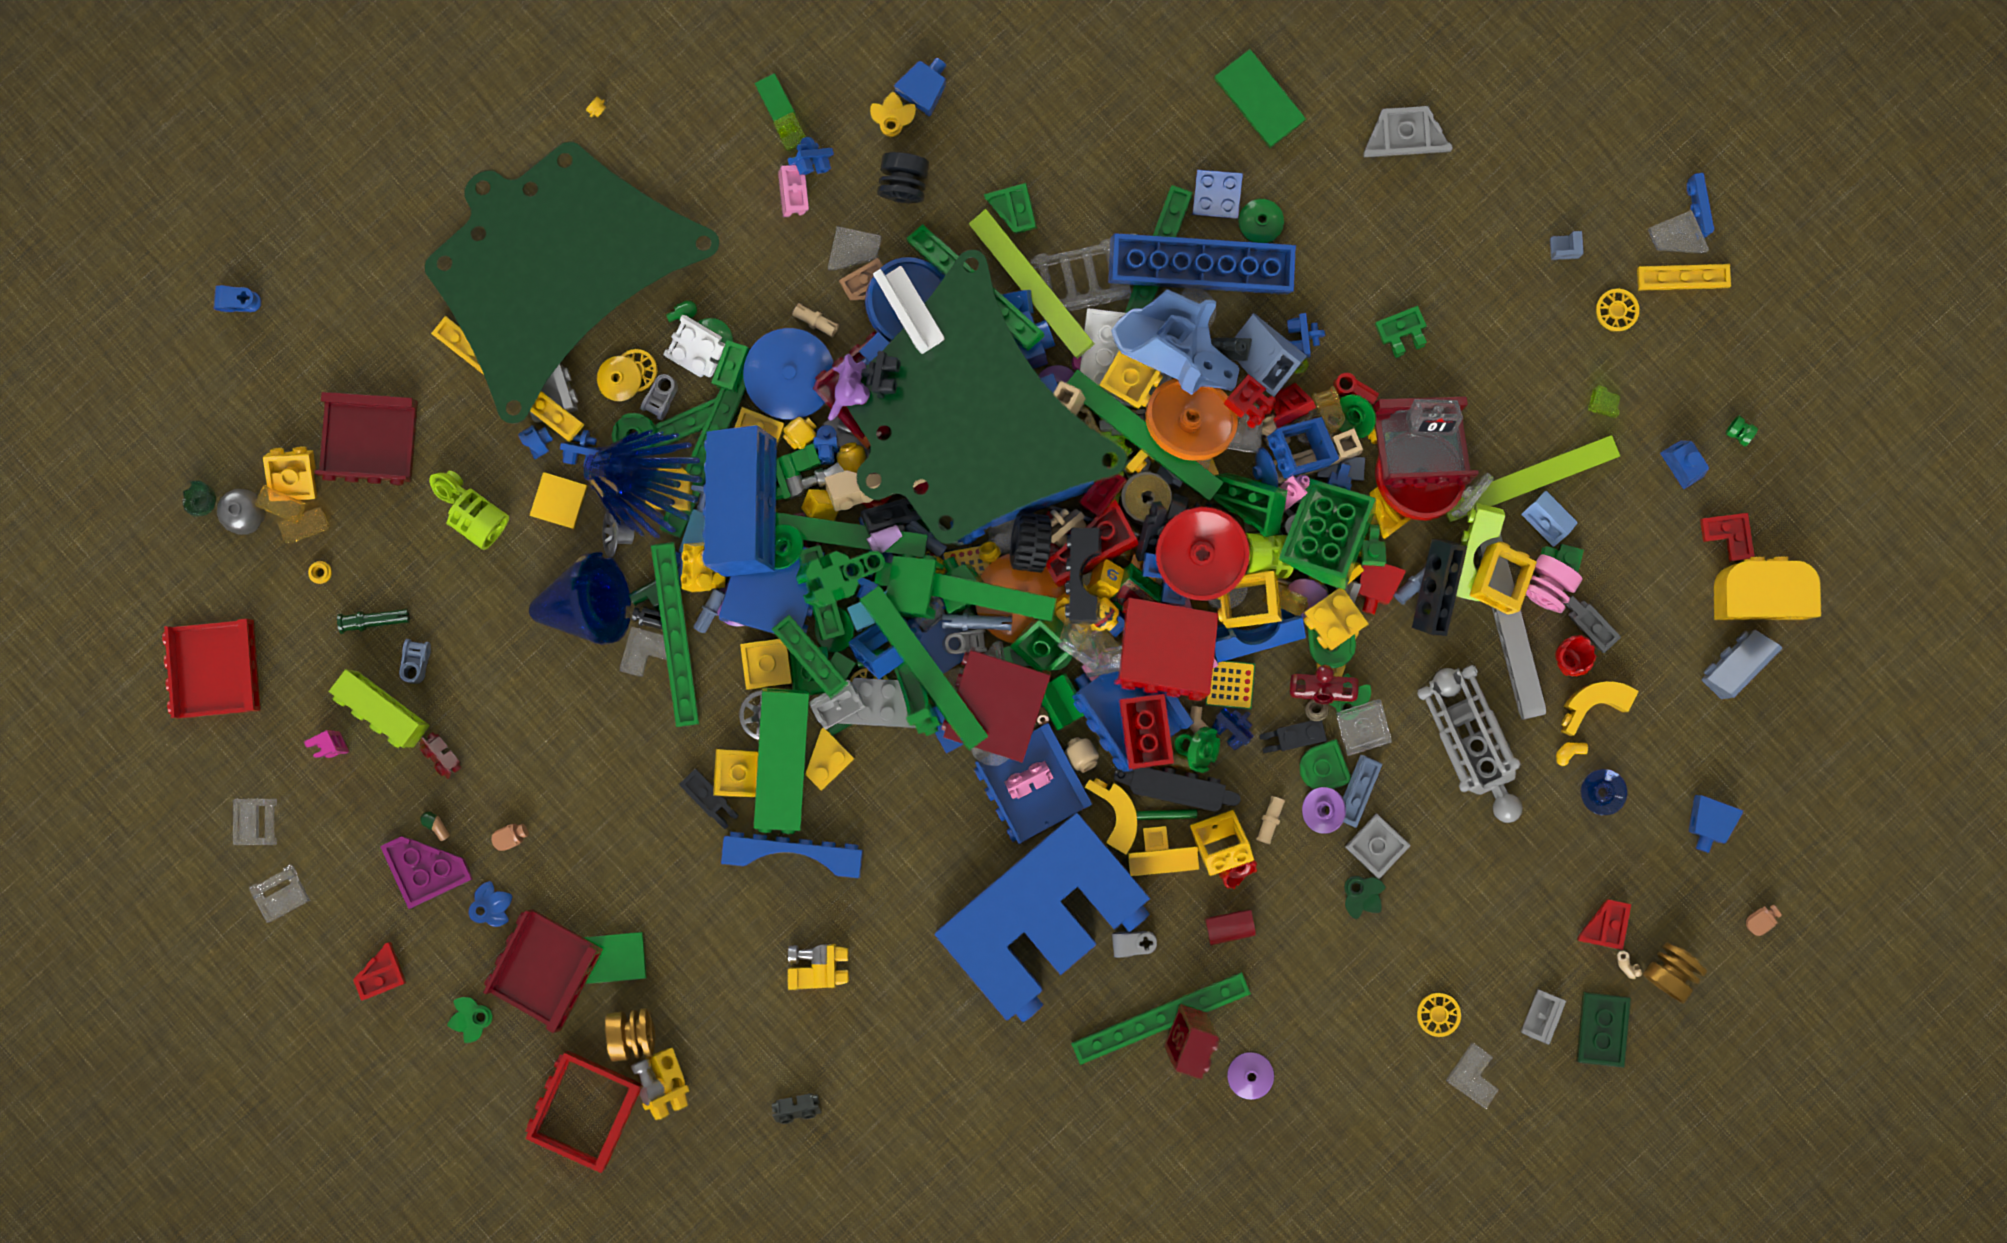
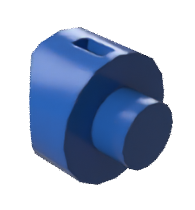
M532 425L518 434L522 444L530 447L529 449L534 459L549 452L547 443L551 442L553 438L546 427L538 431Z

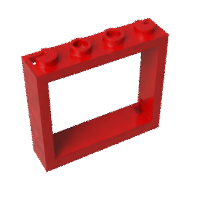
M568 1050L563 1055L560 1054L554 1064V1067L557 1069L554 1076L550 1075L545 1084L546 1094L544 1098H539L535 1106L537 1114L527 1124L525 1131L528 1134L525 1139L602 1173L609 1163L643 1085ZM570 1062L629 1088L598 1158L539 1132Z

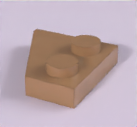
M878 258L839 280L850 301L865 300L868 284L874 276L873 273L882 267Z

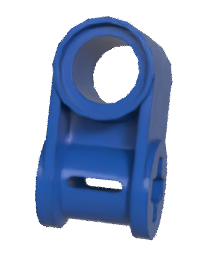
M223 285L215 287L214 310L223 312H255L261 306L260 296L248 288Z

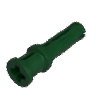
M406 608L371 614L358 611L357 614L344 616L341 613L337 615L338 630L340 634H345V631L351 630L363 632L367 627L410 623V617L406 616L409 615V610Z

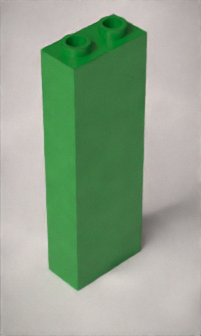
M762 688L754 829H758L759 832L770 833L773 829L781 830L785 834H794L795 831H800L809 701L808 690Z

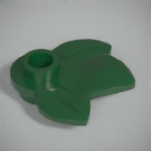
M1351 876L1346 880L1344 884V890L1347 894L1345 907L1351 917L1358 919L1363 910L1371 913H1380L1382 911V904L1378 894L1384 891L1386 886L1381 880L1374 877L1363 879L1360 876ZM1354 883H1358L1360 886L1356 892L1352 890Z

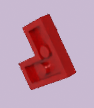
M1748 513L1700 519L1703 542L1726 539L1729 562L1755 557Z

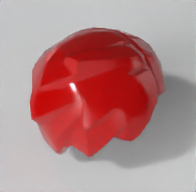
M1575 635L1565 639L1557 647L1555 658L1560 671L1564 675L1574 677L1585 675L1593 667L1597 656L1594 654L1595 646L1590 645L1591 641L1589 638L1583 637V635Z
M1254 859L1253 861L1219 873V876L1227 888L1235 889L1236 885L1239 886L1247 875L1257 872V862Z

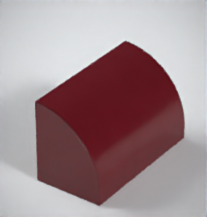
M1250 909L1204 918L1210 946L1256 935Z

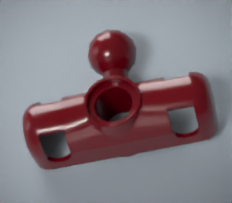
M1321 665L1316 670V675L1292 674L1290 676V695L1293 698L1313 699L1319 704H1330L1333 701L1354 702L1358 699L1359 679L1334 676L1333 669L1328 665ZM1299 679H1303L1306 685H1299L1296 682ZM1350 682L1352 688L1343 687V684Z

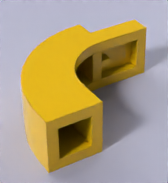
M1599 682L1579 689L1563 706L1570 710L1571 713H1567L1563 718L1561 725L1564 727L1561 732L1569 736L1575 735L1586 712L1598 703L1610 705L1621 712H1628L1639 691L1618 682Z
M1095 778L1094 781L1089 779L1085 788L1107 800L1116 813V825L1106 843L1127 854L1137 831L1136 811L1130 797L1115 783L1109 791L1106 789L1108 784L1098 778Z

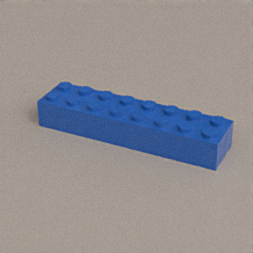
M1115 233L1110 237L1108 283L1289 294L1294 291L1296 245Z

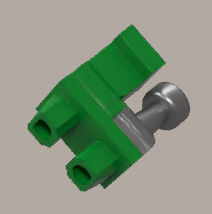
M814 444L776 458V477L779 485L776 486V501L785 499V501L792 500L801 496L805 489L816 484L819 487L826 486L825 474L822 468L815 470V475L802 478L801 475L802 472L821 466Z

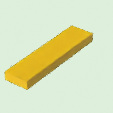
M1730 264L1639 266L1637 268L1638 290L1731 287Z

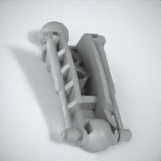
M1471 665L1463 669L1462 672L1459 668L1455 670L1451 668L1441 669L1435 674L1433 680L1429 681L1430 686L1419 689L1417 694L1420 699L1426 700L1440 731L1441 740L1459 777V788L1463 792L1469 790L1479 795L1491 790L1496 799L1493 803V813L1496 818L1505 823L1514 822L1522 814V803L1518 797L1508 794L1504 784L1515 780V770L1520 768L1521 764L1518 759L1514 758L1493 711L1490 710L1475 678L1478 673L1477 668ZM1465 679H1470L1477 695L1472 696ZM1463 688L1467 699L1447 708L1443 697L1455 696ZM1432 694L1435 695L1442 709L1440 712H1437L1433 704ZM1479 699L1484 711H1479L1476 700ZM1444 715L1448 727L1444 728L1440 716ZM1484 716H1485V718H1486V720H1487V722H1488V724H1489V727H1488V728H1487L1486 723H1485V721H1484V719H1483ZM1474 719L1477 720L1481 731L1476 733L1470 724V721ZM1465 724L1470 735L1462 739L1457 727ZM1448 732L1452 733L1455 740L1454 744ZM1490 733H1493L1497 743H1494V740ZM1475 739L1481 740L1484 743V749L1481 751L1473 750L1471 742ZM1457 748H1459V751L1463 757L1462 759H1460L1457 753ZM1499 749H1500V751H1501V753H1502L1504 759H1502V757H1501V755H1500V753H1499V751H1498ZM1486 760L1491 761L1494 764L1493 771H1483L1481 763ZM1463 765L1467 766L1470 775H1467V772Z

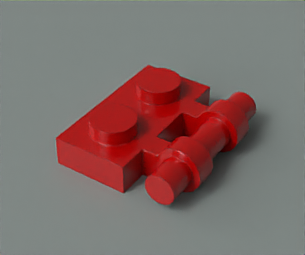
M1248 374L1223 404L1240 418L1246 413L1249 416L1247 425L1250 428H1254L1256 425H1260L1264 421L1265 415L1274 409L1276 398L1273 396L1267 398L1263 395L1266 388ZM1254 403L1258 404V405H1259V409L1256 408L1253 404H1254Z

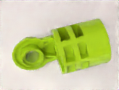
M453 471L436 473L430 476L429 483L434 494L441 500L453 504L448 512L450 515L446 524L453 527L482 550L489 548L505 529L509 521V515L473 489L465 490L462 487L463 481L461 477Z
M1245 533L1250 555L1248 567L1244 575L1274 571L1277 577L1281 579L1288 578L1291 575L1294 567L1279 560L1288 535L1264 537L1262 534Z

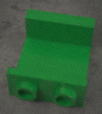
M902 554V557L893 556L886 596L901 616L935 619L936 610L931 608L929 604L935 571L943 570L944 565L939 563L937 558L933 556H923V559L916 558V556L911 554Z

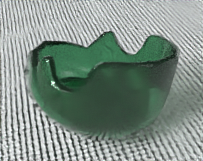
M191 481L190 488L183 491L184 499L182 504L184 510L193 517L208 515L214 509L217 502L215 491L203 481Z

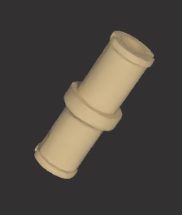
M800 303L795 307L792 314L793 317L809 324L810 328H817L830 335V337L836 334L839 324L823 317L822 313L818 311L815 313Z
M1271 796L1266 815L1262 816L1263 823L1256 840L1266 844L1271 843L1276 825L1279 826L1280 823L1278 819L1285 800Z

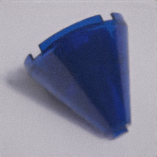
M602 552L582 555L531 602L529 614L535 622L600 645L615 643L623 638L631 619L626 618V607L631 606V599L625 576L618 564L611 557L604 558Z

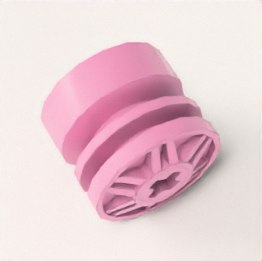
M1541 554L1536 561L1534 572L1539 577H1531L1525 595L1545 609L1562 613L1565 609L1562 603L1570 601L1563 590L1574 593L1583 579L1576 571L1564 563Z

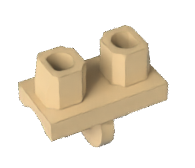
M1054 509L1050 512L1054 517L1050 520L1053 527L1051 542L1060 548L1067 543V535L1065 533L1071 528H1085L1087 526L1083 520L1085 516L1077 509H1074L1070 514L1066 509H1063L1059 514Z

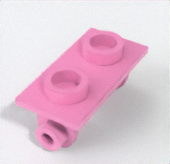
M1292 475L1279 486V488L1288 490L1284 512L1307 494L1305 489L1309 486L1310 482L1308 476L1300 475L1295 478Z
M1043 761L1032 764L1028 770L1022 773L1011 775L1004 783L1012 799L1016 797L1019 799L1032 792L1029 784L1033 783L1037 790L1051 783L1050 780L1053 779V776L1046 762Z

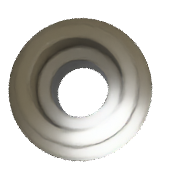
M1313 699L1305 707L1306 715L1312 721H1321L1328 715V705L1316 703ZM1320 709L1321 712L1314 713L1313 710Z

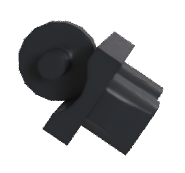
M878 351L876 363L870 362L869 368L862 369L861 375L867 378L866 385L872 386L871 391L876 393L878 398H885V394L896 393L897 381L895 379H888L889 372L899 373L901 361L898 358L888 356L885 351Z

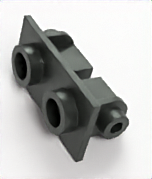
M1214 337V339H1211V344L1229 360H1248L1252 342L1251 338Z
M810 1093L797 1096L798 1105L793 1104L792 1097L776 1100V1103H772L774 1113L772 1116L774 1120L780 1124H787L793 1122V1119L796 1118L811 1119L816 1117V1114L822 1113L819 1106L815 1105L819 1104L818 1095Z

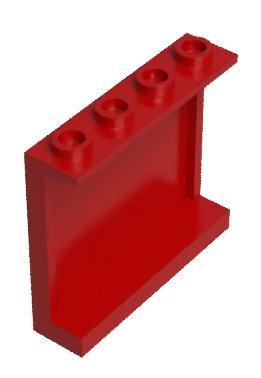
M1128 598L1123 603L1122 612L1125 613L1119 676L1114 684H1119L1124 689L1143 688L1144 692L1147 693L1166 692V695L1171 697L1185 695L1189 696L1190 700L1201 701L1210 695L1218 613Z
M238 619L232 622L164 627L165 632L162 634V641L164 646H166L164 665L168 670V678H166L165 684L167 691H169L170 700L167 703L168 713L171 714V718L180 719L261 711L254 620Z

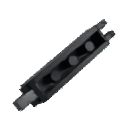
M1153 766L1136 768L1127 772H1123L1117 767L1115 770L1114 780L1129 785L1132 793L1215 812L1221 808L1222 804L1236 806L1241 801L1239 793L1225 790L1226 785H1222L1221 780L1208 777L1207 781L1199 780V775L1185 772L1184 776L1176 775L1175 769L1163 767L1162 771L1154 770Z

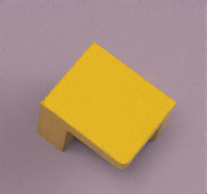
M808 490L801 507L807 517L834 521L838 511L835 512L827 490Z

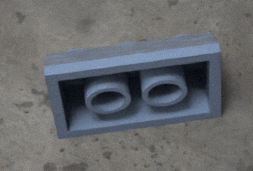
M1745 630L1736 638L1738 643L1733 648L1728 647L1720 655L1722 659L1716 665L1714 663L1711 664L1704 671L1705 676L1701 680L1720 699L1734 698L1782 647L1757 630L1748 632Z

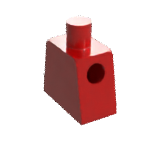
M1388 564L1384 566L1361 565L1364 571L1358 576L1357 582L1361 584L1357 596L1365 598L1362 611L1375 615L1378 603L1389 604L1406 570Z

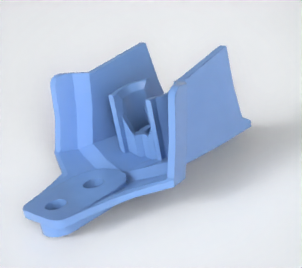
M1167 289L1144 308L1132 309L1127 312L1111 330L1113 339L1122 354L1178 379L1181 388L1191 395L1200 387H1213L1230 391L1236 387L1239 374L1238 365L1225 357L1211 344L1208 322L1216 307V301L1205 300L1198 304Z

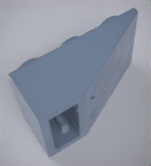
M1254 313L1235 337L1252 339L1248 360L1238 362L1273 397L1282 389L1307 357V355Z

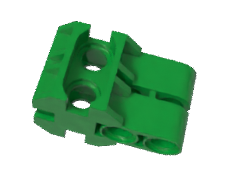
M835 551L800 565L796 580L798 585L807 581L810 582L813 592L803 595L805 603L820 608L854 595L859 583L857 579L881 570L885 560L878 551H871L852 559Z

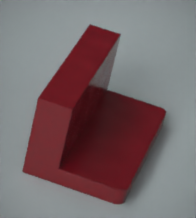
M1120 474L1096 480L1080 500V504L1086 511L1089 510L1099 518L1127 483V480Z

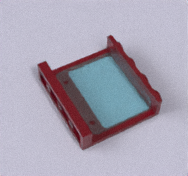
M1466 396L1379 399L1373 406L1376 414L1375 431L1383 485H1392L1393 488L1403 487L1406 484H1414L1415 487H1422L1435 483L1436 486H1445L1449 483L1467 485L1479 475L1478 470H1470L1462 411L1468 405ZM1442 418L1443 420L1456 421L1451 432L1418 431L1424 420H1439Z

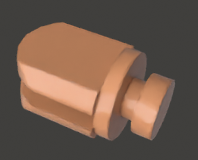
M510 824L495 831L491 840L497 850L505 851L520 845L523 842V838L527 837L529 833L524 824L518 826Z
M1774 904L1770 906L1769 911L1764 906L1747 917L1746 926L1750 932L1761 936L1775 927V924L1778 923L1775 917L1779 918L1782 914Z

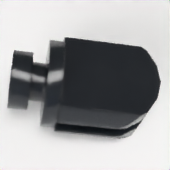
M643 606L642 611H640V608H634L632 620L637 621L638 619V626L646 625L662 630V623L658 621L661 620L660 612L647 609L646 606Z

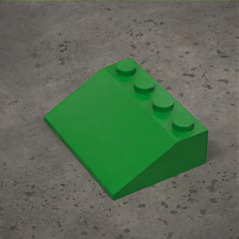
M1310 479L1309 486L1305 489L1307 494L1302 497L1279 560L1322 583L1346 590L1376 510V498Z

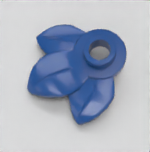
M491 881L482 884L475 892V902L469 907L470 919L476 923L486 922L492 927H500L509 922V919L504 911L509 907L512 895L506 892H494V886ZM479 907L485 910V913L481 916L476 914V909Z

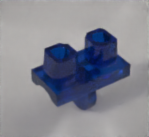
M1223 708L1211 728L1218 731L1217 734L1219 735L1227 728L1233 733L1227 740V743L1234 750L1243 744L1246 746L1254 737L1248 731L1252 726L1247 720L1250 715L1248 711L1242 715L1236 709L1231 714L1227 709Z

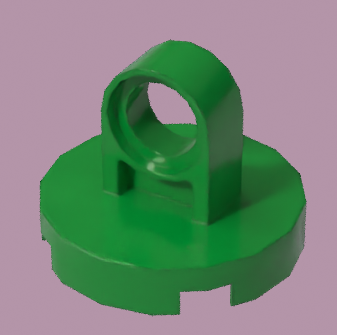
M1204 726L1195 735L1182 734L1176 738L1175 748L1181 755L1188 756V765L1191 770L1205 773L1210 770L1207 767L1210 762L1215 763L1220 749V738H1216L1217 730ZM1185 738L1190 740L1188 751L1184 750L1182 746Z

